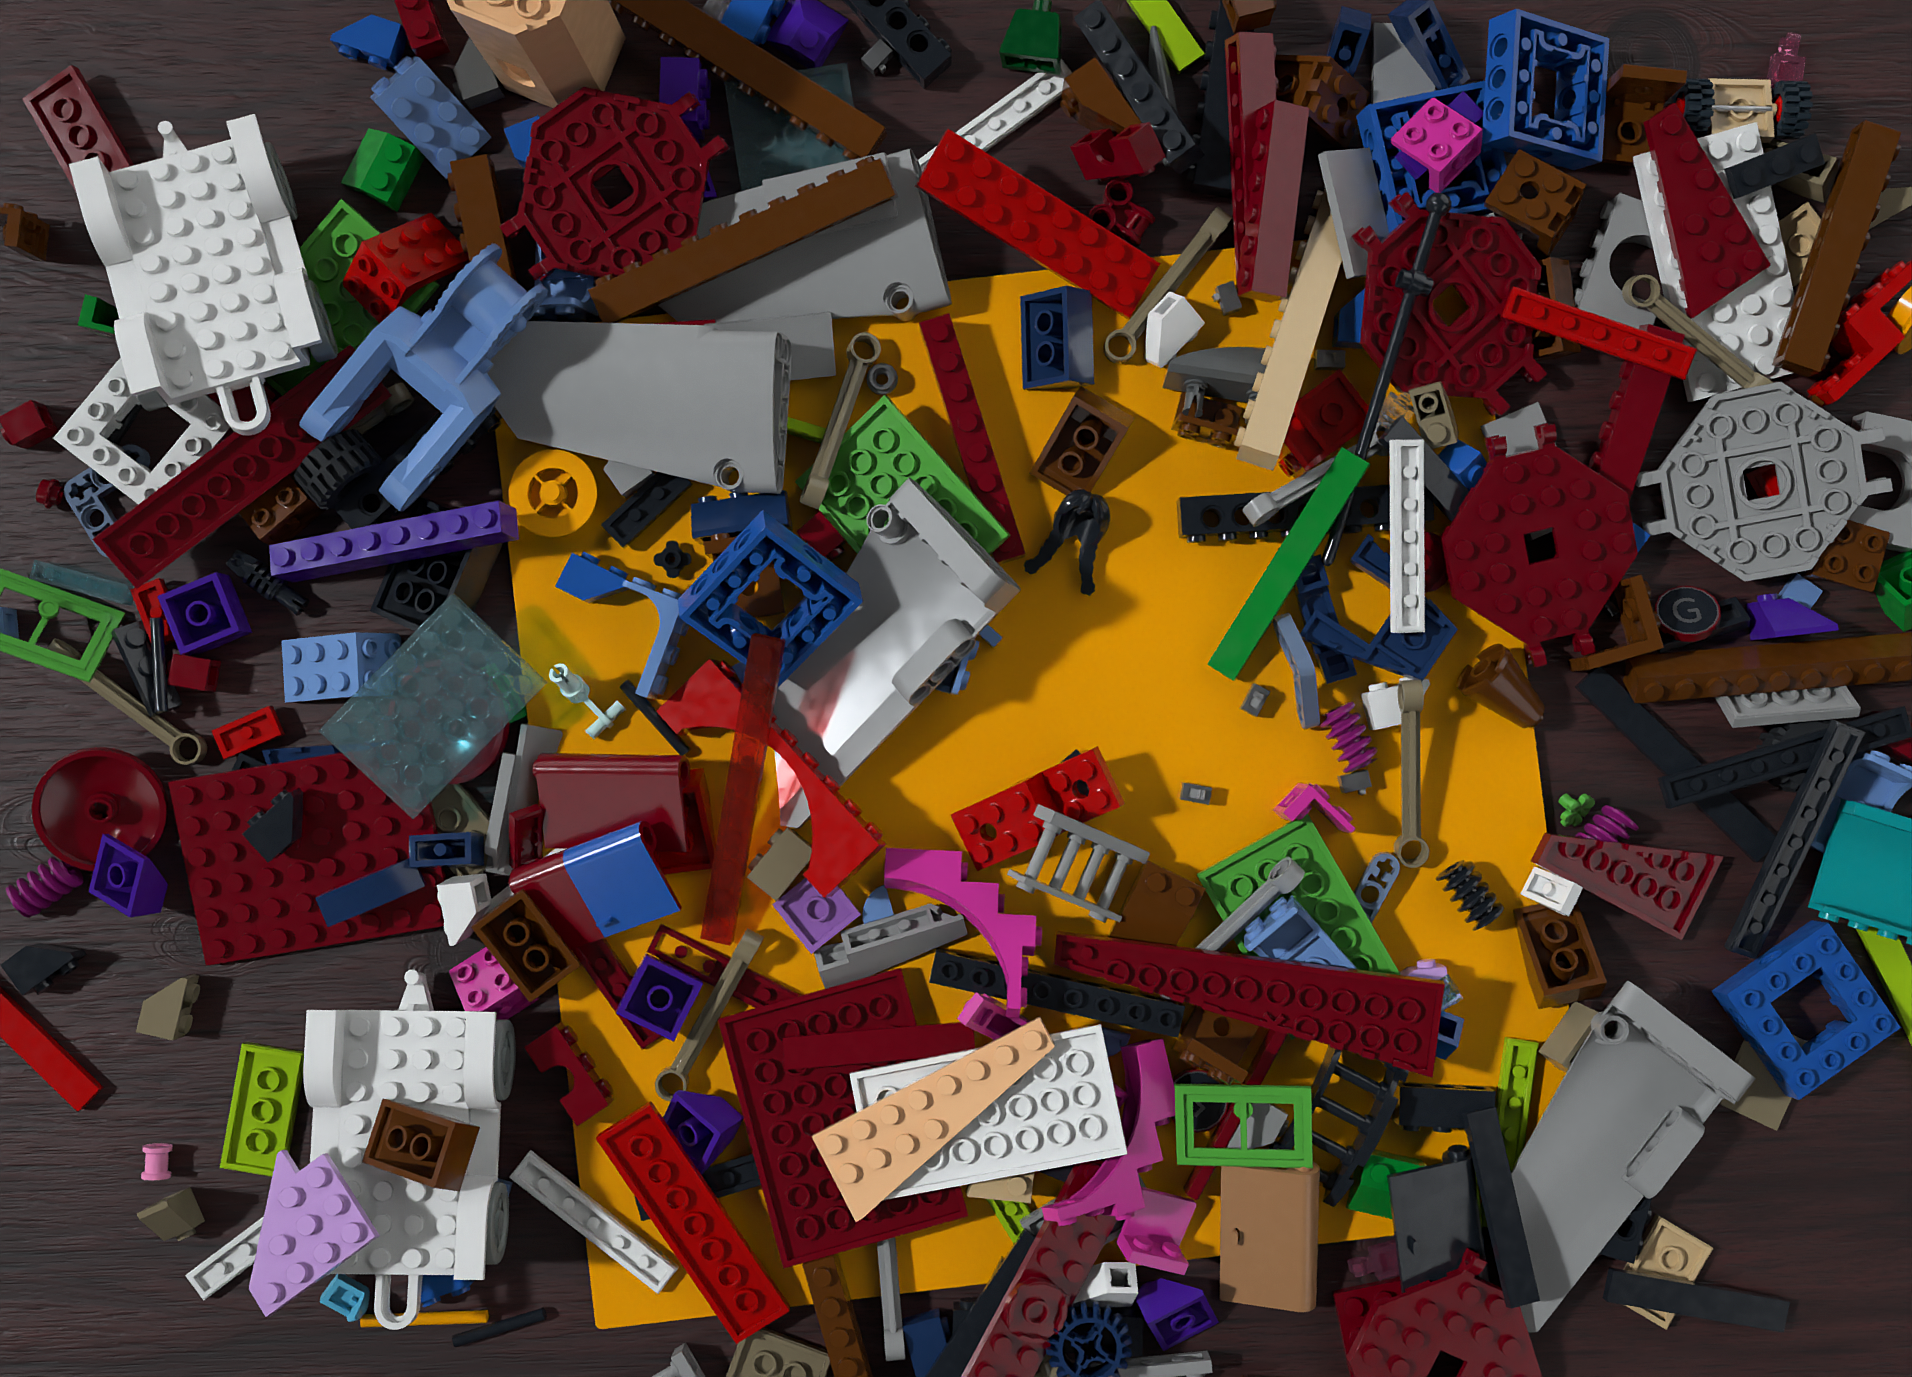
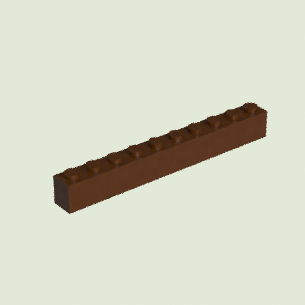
M608 0L615 13L621 15L624 11L633 17L632 23L646 32L649 28L659 34L657 38L670 48H674L677 45L685 50L684 55L687 58H699L700 62H704L712 67L710 72L724 82L728 78L738 84L736 88L749 98H753L756 95L764 100L763 106L776 115H779L780 112L786 114L791 118L789 122L803 132L808 128L817 134L816 140L831 149L834 145L844 151L842 156L847 160L876 154L887 136L886 128L686 0Z
M873 156L862 159L856 163L857 169L846 174L844 169L838 170L826 176L828 181L817 187L815 183L807 184L797 189L798 195L788 200L785 196L778 197L768 202L769 208L759 213H757L756 209L747 211L739 215L740 221L728 226L727 222L718 224L709 229L711 234L700 239L698 235L692 236L681 242L682 248L673 252L669 248L663 249L652 255L653 261L642 265L641 261L624 267L625 273L614 278L612 274L595 280L596 286L588 289L602 323H619L898 198L884 161L881 158L875 160Z
M1912 632L1638 655L1626 659L1623 683L1636 704L1912 680Z

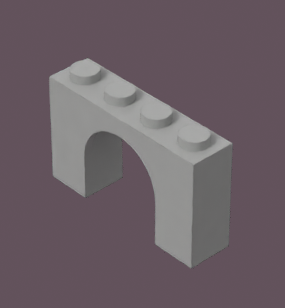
M1619 193L1611 201L1607 200L1601 210L1600 219H1603L1600 230L1597 229L1590 241L1589 247L1593 248L1590 259L1587 258L1581 267L1579 276L1583 278L1580 287L1575 288L1573 291L1576 308L1639 329L1640 325H1653L1656 316L1645 307H1632L1625 302L1622 290L1618 288L1611 277L1609 268L1610 258L1613 250L1619 244L1637 243L1652 249L1653 246L1643 201ZM1633 296V298L1639 303L1645 301Z
M1864 412L1853 416L1851 427L1856 431L1883 427L1885 440L1862 444L1861 450L1879 453L1890 458L1901 473L1902 490L1898 500L1889 509L1878 510L1858 506L1848 520L1889 532L1890 537L1886 547L1888 550L1898 552L1911 551L1912 421L1872 412Z

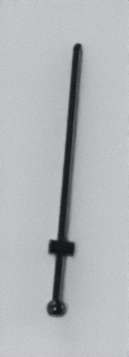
M1433 193L1428 197L1426 209L1429 215L1413 267L1409 271L1401 269L1396 277L1395 287L1402 289L1404 295L1354 453L1365 461L1416 297L1419 295L1427 297L1433 287V279L1426 277L1424 272L1441 217L1450 211L1452 204L1450 197L1442 193ZM1357 487L1331 527L1321 559L1322 564L1325 566H1330L1334 563Z

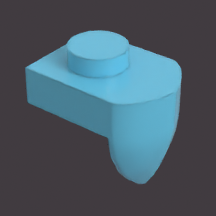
M337 1274L322 1293L320 1303L346 1316L348 1322H354L366 1313L370 1291L367 1286L345 1274Z

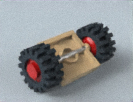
M1687 78L1686 84L1672 96L1673 103H1676L1695 137H1703L1706 133L1708 136L1757 122L1761 143H1770L1772 139H1800L1805 134L1804 129H1807L1809 126L1807 120L1811 119L1812 113H1809V111L1813 107V102H1810V99L1813 97L1812 92H1810L1811 86L1806 81H1779L1771 89V80Z

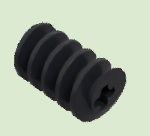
M1462 860L1443 870L1435 879L1436 881L1447 879L1448 883L1443 888V891H1455L1450 901L1461 900L1463 902L1457 911L1459 913L1464 911L1470 912L1464 921L1466 923L1476 921L1477 924L1473 928V931L1497 919L1503 912L1504 906L1501 903H1494L1497 898L1495 893H1487L1489 884L1480 882L1482 874L1478 871L1472 872L1475 864L1472 861L1464 862L1465 860Z

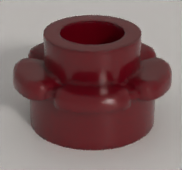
M43 479L37 488L36 502L44 504L46 509L52 508L54 504L59 505L63 499L64 488L60 486L59 481L56 479L51 481Z

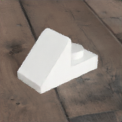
M1534 866L1520 894L1561 915L1569 916L1583 887Z

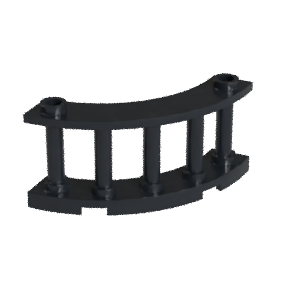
M1328 1045L1320 1069L1311 1086L1312 1114L1316 1107H1319L1358 1127L1359 1132L1352 1146L1344 1147L1312 1130V1144L1340 1159V1164L1334 1171L1330 1170L1328 1172L1320 1168L1319 1182L1323 1183L1322 1186L1326 1188L1323 1202L1335 1207L1354 1183V1179L1350 1178L1357 1165L1364 1167L1375 1150L1399 1100L1393 1096L1400 1080L1404 1083L1409 1071L1381 1061L1387 1069L1383 1081L1378 1083L1338 1062L1342 1051L1331 1048ZM1332 1074L1373 1094L1375 1101L1369 1114L1363 1116L1323 1095ZM1294 1119L1279 1141L1271 1143L1269 1149L1291 1150L1293 1148Z

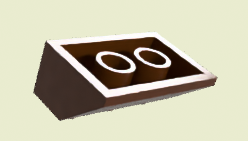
M1553 257L1538 260L1542 268L1541 278L1537 280L1536 294L1575 307L1569 260ZM1533 329L1531 344H1534L1533 358L1536 361L1552 360L1581 353L1579 344Z
M524 889L499 903L480 917L471 927L529 1002H532L582 965Z

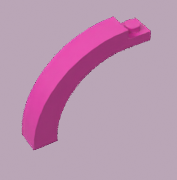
M977 992L966 1002L963 1011L957 1018L965 1026L993 1040L1030 1022L1029 1019L1019 1014V1018L1006 1017L1005 1004L985 993L981 995ZM1114 1083L1118 1108L1120 1109L1129 1095Z

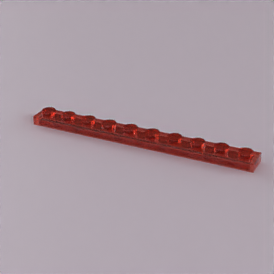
M758 633L752 634L700 936V939L729 946L734 942L786 641L785 639Z

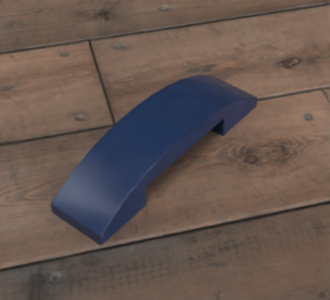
M1321 554L1312 557L1294 586L1304 626L1316 609L1339 624L1327 586L1329 581L1324 565L1321 562ZM1310 643L1325 684L1357 675L1351 657Z

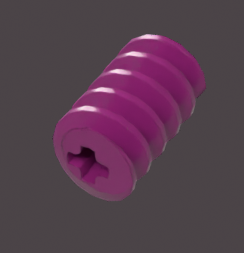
M1347 702L1321 715L1327 718L1320 725L1321 728H1332V731L1326 738H1337L1338 740L1332 747V750H1343L1342 755L1337 759L1338 762H1349L1343 770L1344 773L1358 770L1378 759H1372L1378 751L1377 748L1366 747L1372 741L1371 736H1360L1366 730V726L1364 724L1355 725L1361 717L1360 714H1349L1355 706L1354 702Z
M1606 805L1601 809L1603 816L1599 814L1593 816L1595 825L1587 823L1584 826L1586 834L1578 832L1575 837L1619 842L1617 840L1619 836L1627 840L1630 839L1626 831L1627 827L1635 831L1639 827L1623 811Z
M51 856L48 859L50 868L45 864H39L37 867L39 874L35 871H29L27 873L29 882L24 878H19L16 881L17 887L8 885L6 892L15 909L24 917L30 918L38 915L42 909L50 907L52 901L60 900L63 894H69L73 887L81 886L84 880L80 869Z

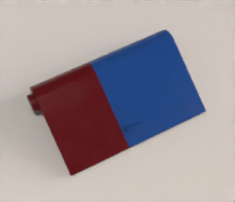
M640 821L514 868L508 880L509 888L514 894L522 889L526 891L570 949L656 920L682 909L653 856L657 840L653 828L646 821Z

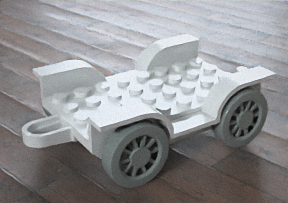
M255 114L226 121L231 139L187 151L178 138L172 124L168 121H162L158 125V131L164 138L163 158L112 172L107 170L98 156L69 164L83 219L95 250L106 267L119 319L114 322V331L130 394L132 397L136 396L142 407L150 412L216 392L224 418L229 426L238 434L246 436L255 435L266 428L271 417L263 385L266 377L310 365L308 347L314 359L319 363L336 358L338 354L330 320L315 284L308 278L292 221L298 217L294 197L274 146L270 142H263ZM250 386L257 414L253 420L244 422L239 419L232 391Z
M408 970L405 973L404 979L407 986L398 1010H307L303 1078L307 1102L313 1107L310 1163L322 1154H329L380 1235L327 1275L375 1274V1316L382 1326L392 1330L406 1327L418 1316L421 1304L423 1275H454V1280H484L485 1265H497L503 1258L509 1227L507 1187L503 1182H496L498 1181L501 1102L497 1100H506L510 1095L513 1085L516 1063V1040L513 1024L510 1020L496 1019V1012L434 1011L426 975L415 970ZM383 1098L480 1127L460 1192L433 1188L362 1163ZM391 1275H408L407 1309L400 1316L393 1314L390 1310Z

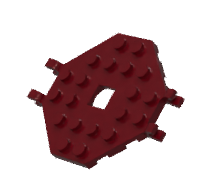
M582 87L532 123L530 137H532L529 156L526 158L523 177L524 188L522 201L519 202L518 214L499 227L507 238H515L527 227L546 256L545 259L528 269L535 280L543 281L555 269L600 278L612 274L615 278L625 273L624 267L641 261L642 265L653 261L652 255L666 248L673 252L682 248L681 242L697 235L710 160L722 155L730 148L720 136L712 139L704 147L700 146L682 119V116L701 106L694 94H691L689 91L671 105ZM619 166L633 187L634 192L610 209L593 183Z
M1408 192L1396 195L1389 202L1393 210L1403 216L1405 220L1382 241L1379 240L1370 225L1365 229L1363 227L1352 235L1354 241L1368 252L1360 345L1379 369H1381L1404 295L1402 289L1395 287L1396 277L1401 269L1408 271L1412 269L1429 215L1427 210H1420ZM1451 212L1441 217L1424 272L1426 277L1433 279V287L1427 297L1420 295L1416 297L1390 381L1399 393H1409L1410 389L1441 381L1447 396L1482 399L1485 409L1491 416L1496 413L1502 415L1510 406L1496 391L1519 369L1521 376L1527 383H1530L1532 380L1539 382L1547 374L1533 358L1534 344H1531L1533 329L1500 318L1513 286L1536 294L1537 280L1541 278L1542 268L1504 217H1484ZM1452 284L1469 308L1451 325L1447 326L1433 308V300Z
M1548 423L1533 426L1538 448L1506 456V436L1499 437V435L1485 438L1490 460L1483 469L1484 473L1474 488H1471L1458 508L1460 511L1451 525L1447 526L1440 536L1452 598L1523 642L1526 664H1533V667L1547 665L1546 655L1540 642L1570 634L1573 637L1574 652L1581 651V655L1596 652L1588 629L1638 555L1627 492L1555 446L1557 437L1555 424L1548 425ZM1552 528L1556 548L1555 556L1551 559L1529 564L1524 534Z
M1466 1248L1458 1269L1447 1272L1446 1277L1433 1282L1427 1280L1404 1289L1405 1293L1390 1299L1386 1296L1375 1300L1346 1356L1354 1377H1427L1440 1350L1463 1360V1365L1456 1377H1542L1520 1306L1512 1309L1506 1307L1502 1287L1475 1276L1483 1271L1487 1262L1479 1257L1480 1254L1469 1248Z

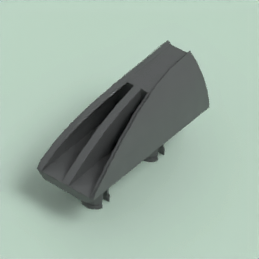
M1222 347L1190 352L1178 356L1170 361L1162 387L1164 389L1186 392L1182 413L1188 416L1191 404L1194 403L1195 418L1203 415L1204 395L1247 403L1249 399L1255 401L1258 392L1252 391L1257 373L1264 374L1266 365L1261 364V360L1266 348Z

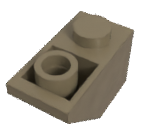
M1441 381L1410 389L1409 394L1422 439L1431 449L1457 443L1459 431L1450 400Z
M191 974L182 977L144 1000L136 1032L172 1041L184 1037L189 1032L193 1017L190 1015L192 1004L196 1002L200 993V985L197 984L199 975Z

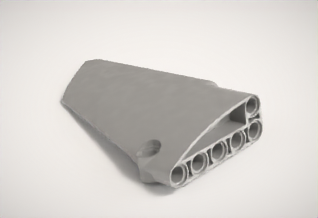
M911 149L887 155L891 180L898 195V198L895 199L898 218L806 238L663 302L658 306L678 322L715 319L719 323L819 312H830L832 319L895 316L901 321H910L918 313L952 305L928 194L915 187L922 174L918 159ZM763 185L704 202L702 204L697 233L699 238L710 235L709 229L718 224L727 222L728 226L739 222L738 216L747 211L756 209L757 213L766 210L767 204ZM909 298V303L904 309H896L900 299Z
M527 321L525 329L512 337L510 342L504 345L503 349L498 351L490 360L494 365L487 374L501 392L495 408L519 439L722 487L736 494L744 492L780 494L782 492L792 346L790 339L781 332L717 330V328L704 325ZM738 470V481L734 485H730L729 475L733 471Z
M910 477L889 498L890 501L886 505H875L867 514V525L871 530L846 574L859 583L863 602L778 688H775L767 701L768 708L777 717L775 723L782 730L788 729L798 740L796 746L803 753L809 752L820 764L817 769L825 777L830 775L840 787L947 677L961 660L971 652L976 644L975 637L1021 590L1017 583L932 496ZM889 518L888 524L884 527L886 519ZM774 750L779 793L780 826L800 829L811 818L808 801L794 771Z
M1626 981L1604 1011L1593 1016L1589 1035L1576 1054L1511 1171L1540 1297L1538 1302L1520 1306L1528 1332H1538L1640 1200L1644 1196L1648 1199L1654 1197L1663 1188L1703 1136L1705 1131L1703 1123L1721 1100L1726 1099L1735 1104L1755 1081V1078L1749 1072L1629 981ZM1614 1020V1032L1610 1035H1605L1604 1026L1607 1022Z

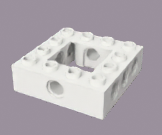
M120 357L53 439L137 504H140L235 431L226 422L222 408L208 395L172 404L168 407L191 425L153 470L136 462L124 453L125 450L122 447L107 440L116 428H121L123 425L121 423L132 408L136 404L140 405L137 397H132Z

